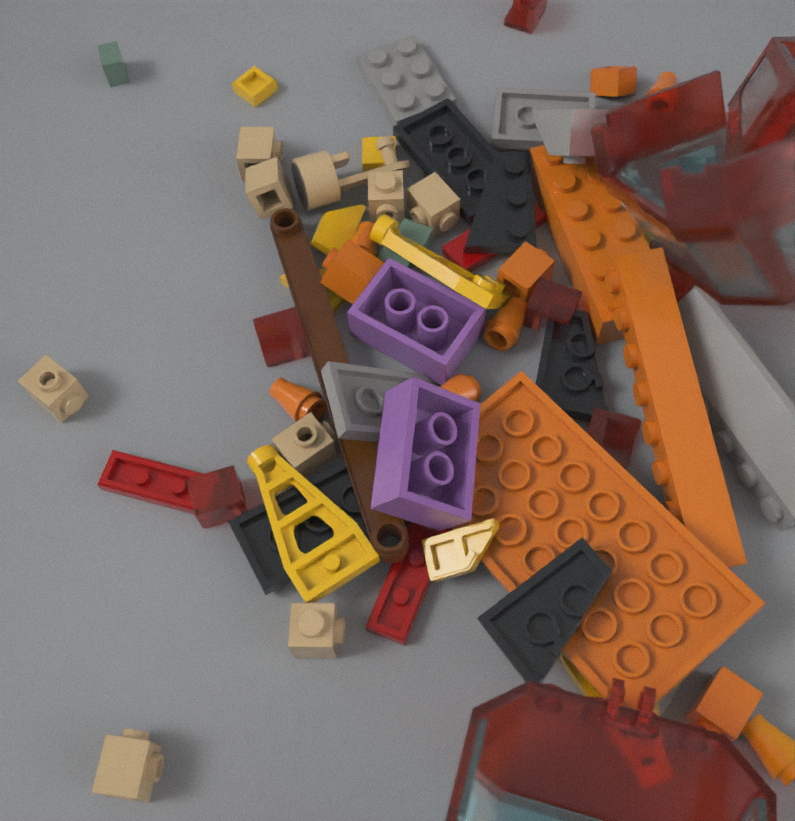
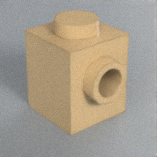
M240 127L236 160L242 181H245V168L278 157L280 162L283 161L282 141H277L274 127Z
M278 157L245 168V194L260 219L272 216L279 209L293 208L292 183Z
M403 170L367 172L370 222L375 224L381 215L386 214L398 221L400 225L405 218Z
M434 172L407 188V211L412 221L433 228L434 237L442 231H449L460 221V198Z
M47 355L43 356L18 380L28 395L61 423L70 415L75 414L89 397L80 382Z
M311 412L272 438L273 445L280 456L305 478L337 457L334 444L337 440L335 432L325 420L319 423Z
M291 603L288 648L294 658L337 659L338 644H344L345 617H339L335 603Z
M123 729L121 736L106 734L91 793L149 803L153 782L157 783L160 780L163 771L164 755L160 754L162 746L150 741V733L145 731Z

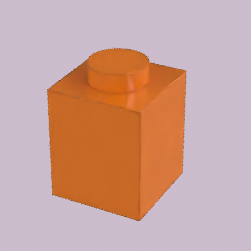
M348 239L340 250L332 248L325 258L322 266L326 268V271L320 283L351 304H354L384 265V262Z
M525 241L498 269L497 280L505 284L503 291L512 295V297L522 298L529 305L551 282L555 260L550 258L544 250L535 248Z
M722 666L711 674L685 718L695 724L693 730L706 741L716 745L719 742L726 745L738 738L764 693Z

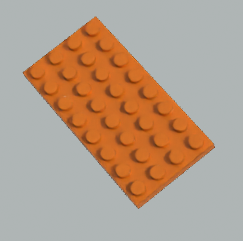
M520 371L480 404L471 521L451 527V529L456 530L492 518L498 520L499 528L480 562L508 593L520 586L579 539L584 538L611 569L612 577L562 654L630 728L764 607L765 602L525 373Z

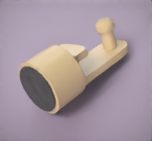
M384 136L376 142L377 150L381 151L385 163L383 167L338 180L335 169L348 164L350 160L348 152L345 151L330 156L326 150L292 159V173L300 200L309 211L339 202L342 192L368 185L367 172L403 170V173L411 169L410 162L408 160L398 162L393 147L395 145L394 138Z

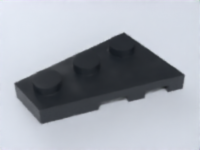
M495 152L463 253H514L525 241L537 248L530 152Z
M550 305L536 385L571 418L608 424L610 413L608 405L605 404L601 373L599 374L597 368L596 350L587 311Z
M583 537L477 618L534 695L612 577L611 569Z

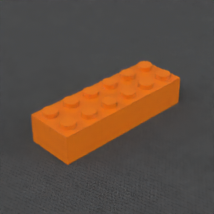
M545 145L530 148L533 193L539 207L547 214L546 225L580 308L588 313L595 345L625 339L623 331H618L615 325L614 309L617 306L614 295L609 294L606 289L605 272L608 271L616 255L651 249L611 163H594V156H586L585 164L563 163V156L549 155Z

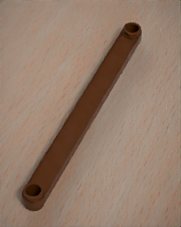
M282 208L274 212L271 217L270 228L369 541L381 561L389 564L397 563L408 552V532L403 519L370 509L378 453L377 442L338 439L321 370L328 361L350 364L324 285L320 283L321 276L302 221L293 209ZM394 536L401 540L398 545L389 548L380 544L384 538Z

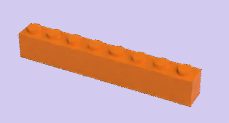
M663 248L616 255L608 271L605 272V284L608 293L614 295L617 306L614 309L615 325L618 331H623L626 342L623 348L624 361L627 368H632L636 382L633 384V397L638 407L642 406L645 422L642 425L643 437L646 444L652 446L655 461L652 463V472L658 486L662 485L665 502L662 505L728 568L747 564Z

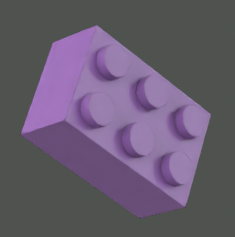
M388 258L348 310L347 315L350 335L414 371L426 374L427 378L442 385L453 377L484 332L486 309L455 291Z
M411 377L385 392L370 509L439 531L471 521L480 403L416 377Z

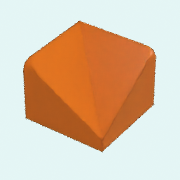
M635 66L593 68L591 70L590 92H595L596 96L615 97L635 93L637 68Z

